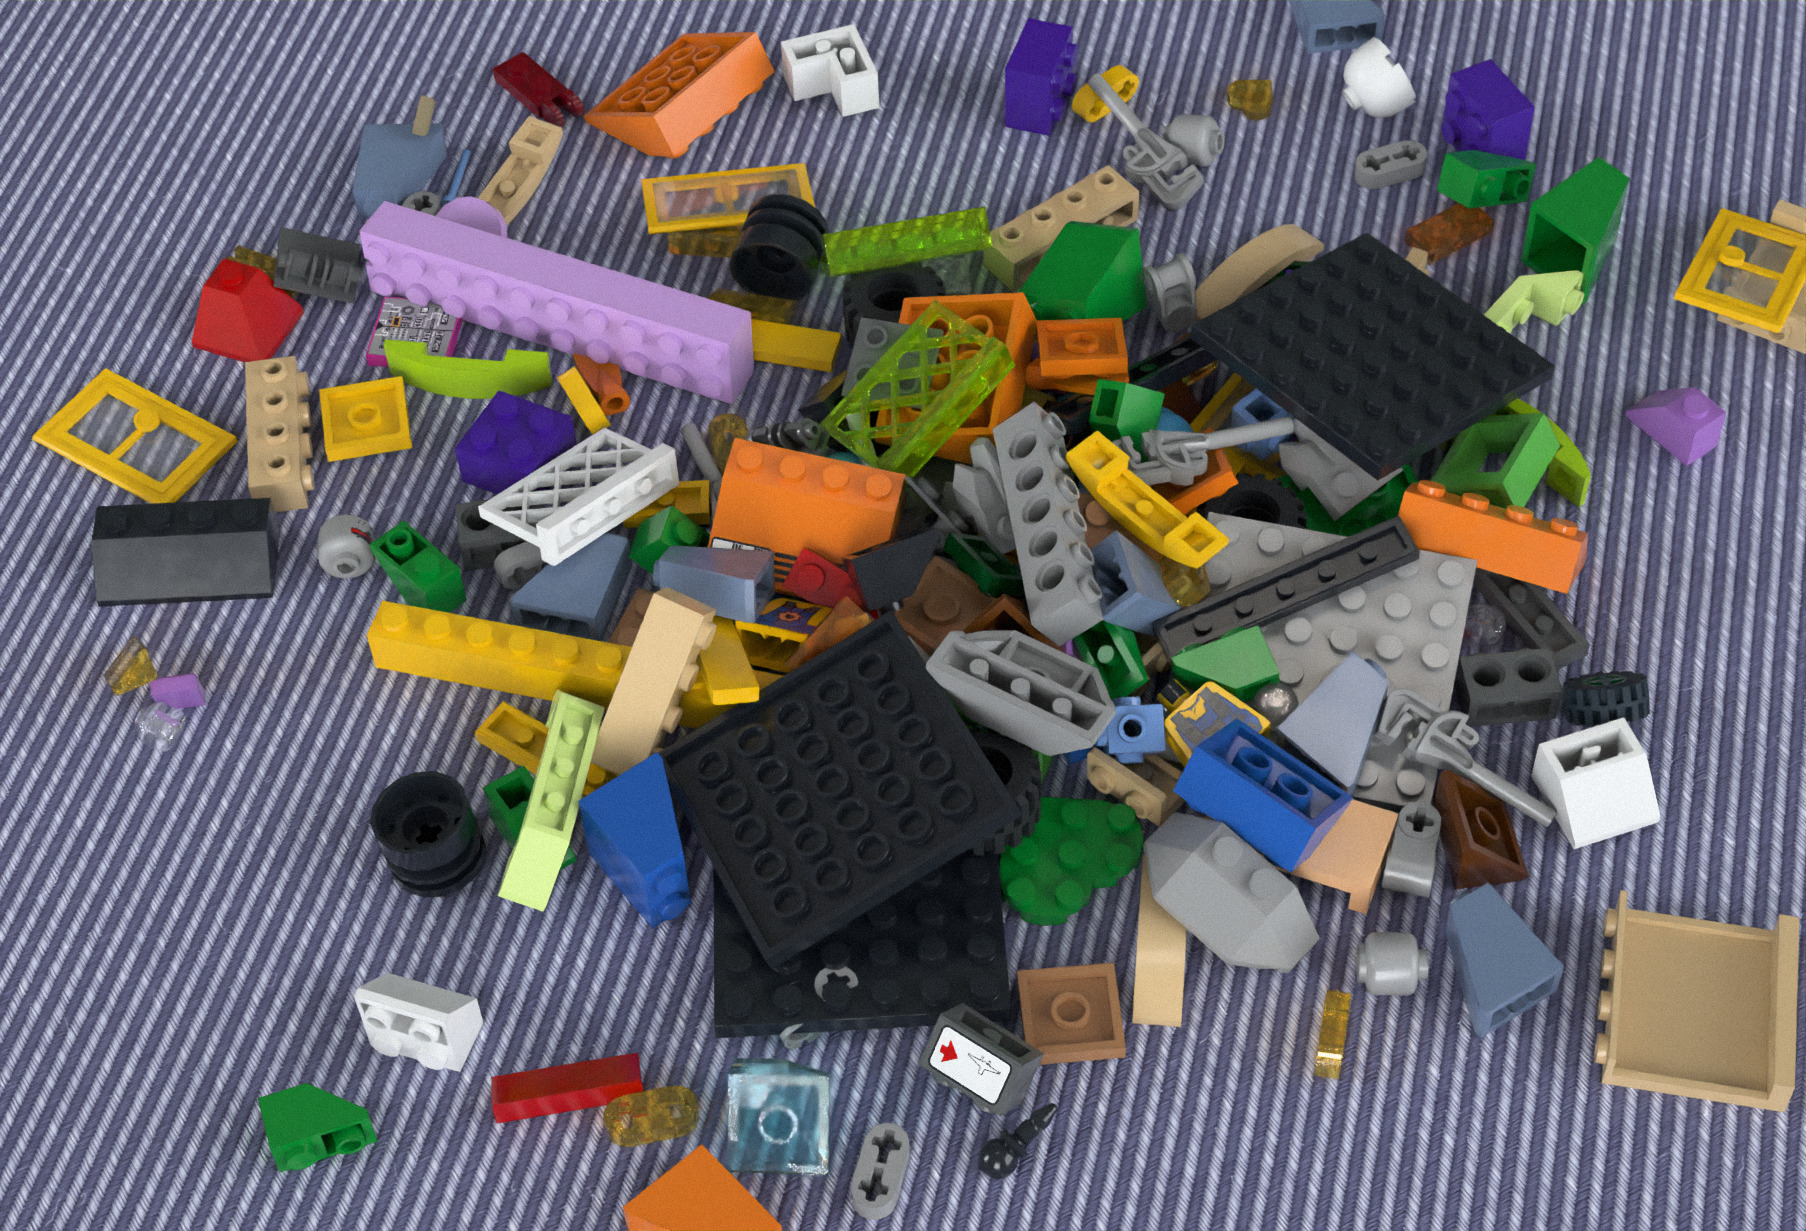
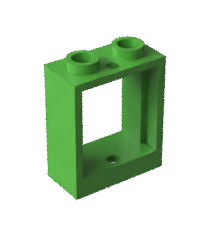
M1544 413L1487 416L1459 433L1430 481L1444 485L1446 487L1445 492L1458 496H1463V493L1482 495L1490 500L1489 505L1507 509L1508 505L1525 507L1559 449L1560 444ZM1511 452L1500 472H1478L1488 453Z

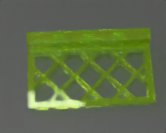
M984 206L823 234L824 254L820 260L819 268L821 276L829 274V277H836L990 250L993 245L986 208Z
M934 300L828 414L820 425L825 432L873 468L906 474V477H914L1016 365L1006 344L994 336L991 338L987 337L937 300ZM938 317L949 323V335L927 338V329ZM975 342L982 347L973 358L957 361L958 344ZM949 346L950 362L928 365L927 349ZM920 350L919 367L898 370V360L904 353ZM950 373L951 382L943 390L928 392V376ZM920 377L921 393L899 396L898 380ZM891 382V398L869 401V391L876 384ZM921 404V414L915 421L899 423V407ZM891 408L892 425L870 428V411ZM862 413V429L844 432L837 427L847 415ZM892 435V446L881 458L870 452L871 438ZM857 440H862V445Z

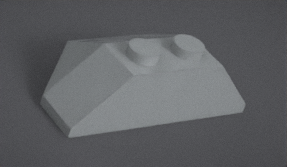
M1016 630L979 631L965 634L964 631H950L926 662L927 671L966 717L1047 756L1092 748L1116 715V707L1110 699L1107 688L1096 667Z
M1174 812L1143 844L1144 853L1147 856L1153 899L1226 964L1256 969H1276V972L1289 973L1319 941V935L1297 886L1223 822Z

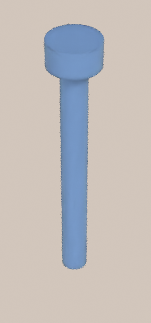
M468 149L463 150L449 193L443 196L441 200V208L456 199L455 197L471 154Z

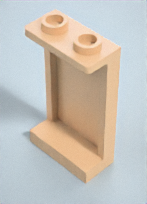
M1352 799L1350 805L1306 861L1291 873L1284 868L1274 867L1279 871L1351 893L1348 909L1367 915L1387 861L1389 847H1392L1399 814ZM1208 815L1205 816V819L1214 820ZM1252 847V848H1253L1256 852H1258L1263 858H1265L1264 855H1263V853H1261L1260 851H1258L1257 849H1255L1254 847Z

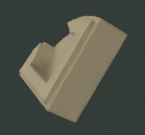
M424 95L420 96L412 134L424 137L428 135L436 102L434 98Z

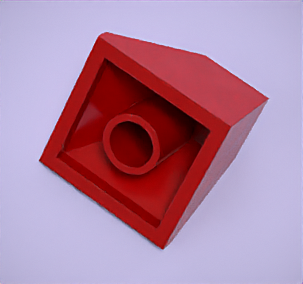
M223 258L203 285L191 342L194 348L244 363L271 359L304 313L303 307L282 288L273 287L274 281L261 269Z

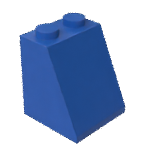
M656 752L578 801L590 856L652 929L665 920L676 918L691 904L684 854L663 759Z

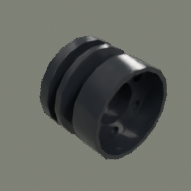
M771 194L760 197L751 205L742 232L732 253L729 263L732 277L742 289L761 300L782 304L799 301L809 293L830 235L826 219L810 203L792 195Z
M436 771L414 772L395 780L381 792L374 803L370 820L371 827L395 882L406 892L423 898L443 897L461 890L477 876L485 862L486 843L464 788L454 778Z

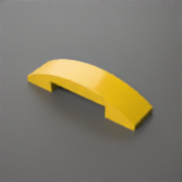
M1099 431L1094 432L1066 453V461L1099 504L1124 528L1164 556L1198 569L1228 545L1229 538L1199 513L1194 512L1187 518L1127 468L1130 457Z

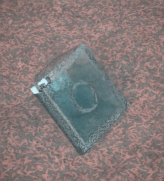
M734 1058L728 1073V1171L736 1173L828 1175L830 1074L786 1059Z

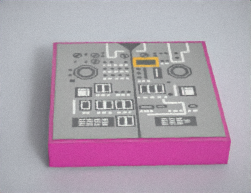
M384 296L366 353L368 366L389 367L384 349L385 339L425 342L429 355L452 357L463 322L462 317L457 318L446 314L442 305L432 302L423 307L411 303L408 298Z

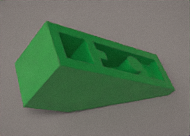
M1102 620L1072 638L1085 663L1098 669L1111 700L1113 698L1126 697L1148 681L1133 630Z

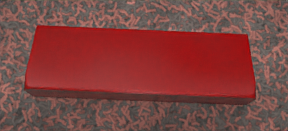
M638 1052L491 1077L492 1109L497 1124L645 1099Z

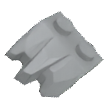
M1293 417L1292 421L1294 433L1299 442H1283L1279 444L1281 465L1301 492L1307 487L1310 488L1334 521L1403 470L1401 467L1377 481L1295 417Z
M978 437L970 446L973 468L964 464H955L952 487L961 516H973L979 536L986 537L1004 554L1015 549L1016 545L997 450L988 438Z

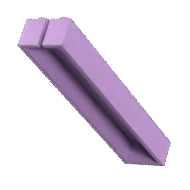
M384 201L359 230L364 258L369 260L366 263L370 290L382 296L408 298L411 303L423 307L432 302L441 305L446 314L457 318L462 317L464 321L554 348L561 352L587 356L599 364L607 362L617 364L621 370L634 375H640L729 404L735 402L754 373L750 311Z

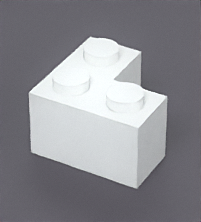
M854 24L781 42L783 76L794 101L831 92L842 117L879 108L878 73Z

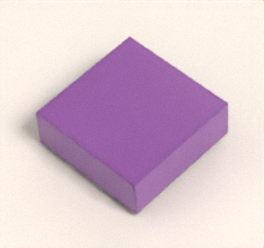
M194 673L150 680L151 696L160 711L206 705L205 690Z

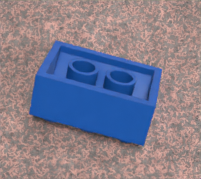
M1237 718L1196 746L1173 789V792L1185 799L1188 806L1193 810L1205 813L1215 821L1223 822L1245 842L1263 853L1268 862L1274 866L1284 868L1290 873L1313 854L1354 798Z

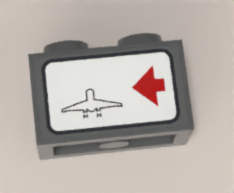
M961 1003L940 1014L919 1061V1065L930 1071L938 1083L946 1087L956 1088L971 1097L973 1103L979 1109L1001 1116L1022 1104L1044 1053L964 1003Z

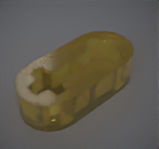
M732 413L718 415L709 424L710 446L715 463L722 476L733 441H726L724 433L731 432L734 438L744 440L748 434L743 418Z
M1158 552L1165 587L1179 604L1184 607L1191 606L1200 602L1210 592L1205 563L1197 569L1174 561Z
M1329 989L1326 991L1314 1076L1339 1080L1351 993Z
M680 1085L667 1086L623 1095L613 1099L604 1111L603 1120L607 1135L614 1144L622 1147H633L689 1134L696 1128L699 1122V1107L695 1094L689 1088ZM680 1104L682 1117L672 1118L670 1106ZM631 1114L633 1127L623 1128L621 1116Z

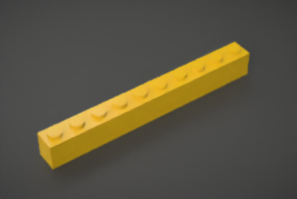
M383 600L367 633L376 668L553 701L556 690H560L605 707L604 711L606 712L632 647ZM699 670L693 687L689 692H683L678 707L683 708L678 725L698 729L737 704L713 705ZM753 670L759 685V691L784 676Z

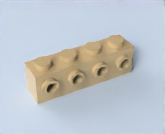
M1107 165L983 237L984 266L1011 291L1016 292L1021 289L1066 223L1077 221L1127 227L1137 221L1139 190Z
M295 356L245 362L248 488L252 499L271 498L275 513L308 508V491L315 488L311 465H306V459L313 458L311 437L309 433H305V428L312 426L310 407L308 402H304V397L310 396L308 374L306 371H299Z
M665 587L653 594L598 732L591 763L621 775L656 752L658 753L663 750L661 746L667 732L672 734L681 719L683 708L678 707L682 694L684 691L689 692L699 674L700 667L695 665L700 649L706 650L714 637L717 625L712 623V619L717 609L669 587Z

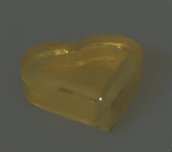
M1236 80L1232 82L1227 89L1226 100L1228 105L1234 109L1242 110L1243 115L1251 120L1258 121L1268 118L1272 111V80Z

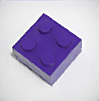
M1028 18L1005 67V127L1050 136L1056 121L1062 122L1066 110L1067 96L1072 97L1074 95L1077 85V74L1072 73V67L1076 62L1078 44L1073 43L1072 26Z
M1491 59L1450 74L1448 92L1445 96L1444 119L1441 124V133L1448 144H1452L1458 152L1478 150L1525 160L1535 106Z
M498 390L455 447L462 482L498 495L577 445L572 416ZM551 486L538 487L532 492L549 490Z

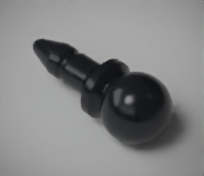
M1050 1103L1035 1110L1029 1119H1025L1014 1130L1013 1134L1004 1128L1001 1131V1138L987 1141L981 1147L978 1154V1163L983 1173L994 1179H1003L1010 1176L1018 1165V1158H1026L1029 1155L1024 1149V1145L1030 1144L1040 1134L1041 1130H1045L1049 1126L1057 1112V1105Z

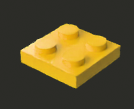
M402 376L319 389L325 451L328 462L413 448L405 385Z

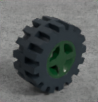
M1633 671L1596 672L1593 675H1580V677H1573L1569 681L1563 682L1566 720L1570 724L1574 723L1577 726L1586 724L1588 727H1594L1623 717L1626 722H1635L1639 718H1646L1650 714L1647 676L1643 675V673H1633Z

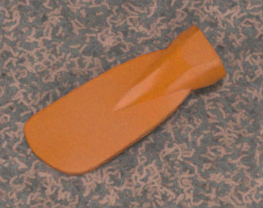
M573 353L574 362L580 375L591 392L598 397V404L605 415L610 416L626 411L630 405V398L627 391L623 388L619 365L610 362L599 364L590 357Z
M1035 358L1027 365L1025 373L1026 384L1032 390L1055 388L1087 395L1095 394L1098 379L1125 383L1130 381L1128 373H1117L1111 377H1098L1094 374L1073 375L1066 379L1041 376L1039 358Z

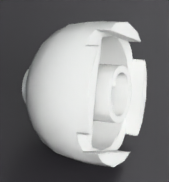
M1375 37L1361 45L1348 59L1343 74L1347 88L1342 93L1353 110L1361 107L1370 116L1385 118L1400 113L1414 104L1416 101L1413 99L1416 98V95L1400 64L1394 65L1388 57H1385L1391 52Z

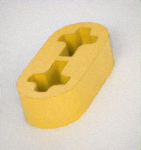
M1123 65L1114 66L1101 74L1125 103L1132 98L1138 88V77ZM1088 83L1079 89L1072 102V110L1090 123L1112 112Z
M575 366L557 377L592 435L603 428L611 426V423Z

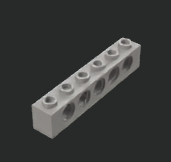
M1033 402L992 430L1031 625L1055 644L1061 646L1104 620L1100 605L1102 592L1094 578L1092 565H1094L1095 560L1087 546L1084 533L1087 531V524L1080 514L1077 501L1080 498V493L1073 481L1070 465L1065 459L1066 453H1068L1063 438L1066 434L1065 427L1055 413L1050 412L1048 414L1038 404Z

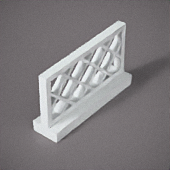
M603 428L478 506L480 517L540 547L542 560L555 566L678 486L679 477L675 449L662 443L651 450L607 428ZM605 445H608L616 449L612 451L595 452ZM632 462L627 466H623V463ZM616 464V467L592 469L593 465ZM586 466V470L563 472L570 467ZM593 482H601L596 486H592ZM585 483V487L561 489V485ZM554 486V490L532 492L538 487ZM570 502L565 506L560 507V503ZM553 503L551 508L529 509L530 505ZM522 506V510L502 511L506 507ZM538 522L536 528L528 524Z

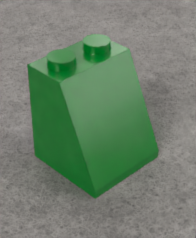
M1598 157L1532 202L1521 262L1538 274L1574 270L1584 273L1580 290L1584 293L1581 305L1586 303L1617 238L1630 178Z
M1077 221L1066 223L1018 291V293L1024 292L1036 320L1122 318L1123 322L1146 308L1147 301L1138 228Z

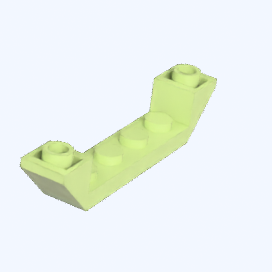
M1574 270L1519 276L1484 316L1503 327L1510 334L1518 323L1524 324L1530 314L1557 326L1568 313L1573 315L1580 307L1584 298V293L1580 291L1584 273ZM1459 433L1441 443L1438 447L1446 451L1456 440Z
M556 690L545 726L549 728L519 838L507 861L498 893L499 897L544 912L570 843L579 809L578 801L582 797L605 707Z

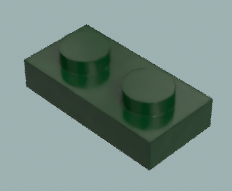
M949 533L943 549L957 562L956 566L961 571L973 578L982 593L993 598H999L1002 594L1023 597L1025 590L1021 572L986 537Z

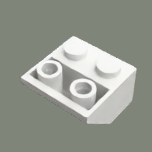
M1624 717L1538 745L1531 777L1548 806L1557 811L1555 818L1573 849L1660 821L1661 816L1646 752Z
M386 973L360 986L354 995L370 1045L375 1050L390 1057H396L400 1054L417 1059L424 1066L434 1070L447 1068L460 1072L483 1025L477 998Z

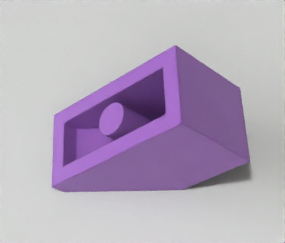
M1696 387L1658 390L1627 409L1625 416L1684 465L1688 466L1717 447L1726 411Z

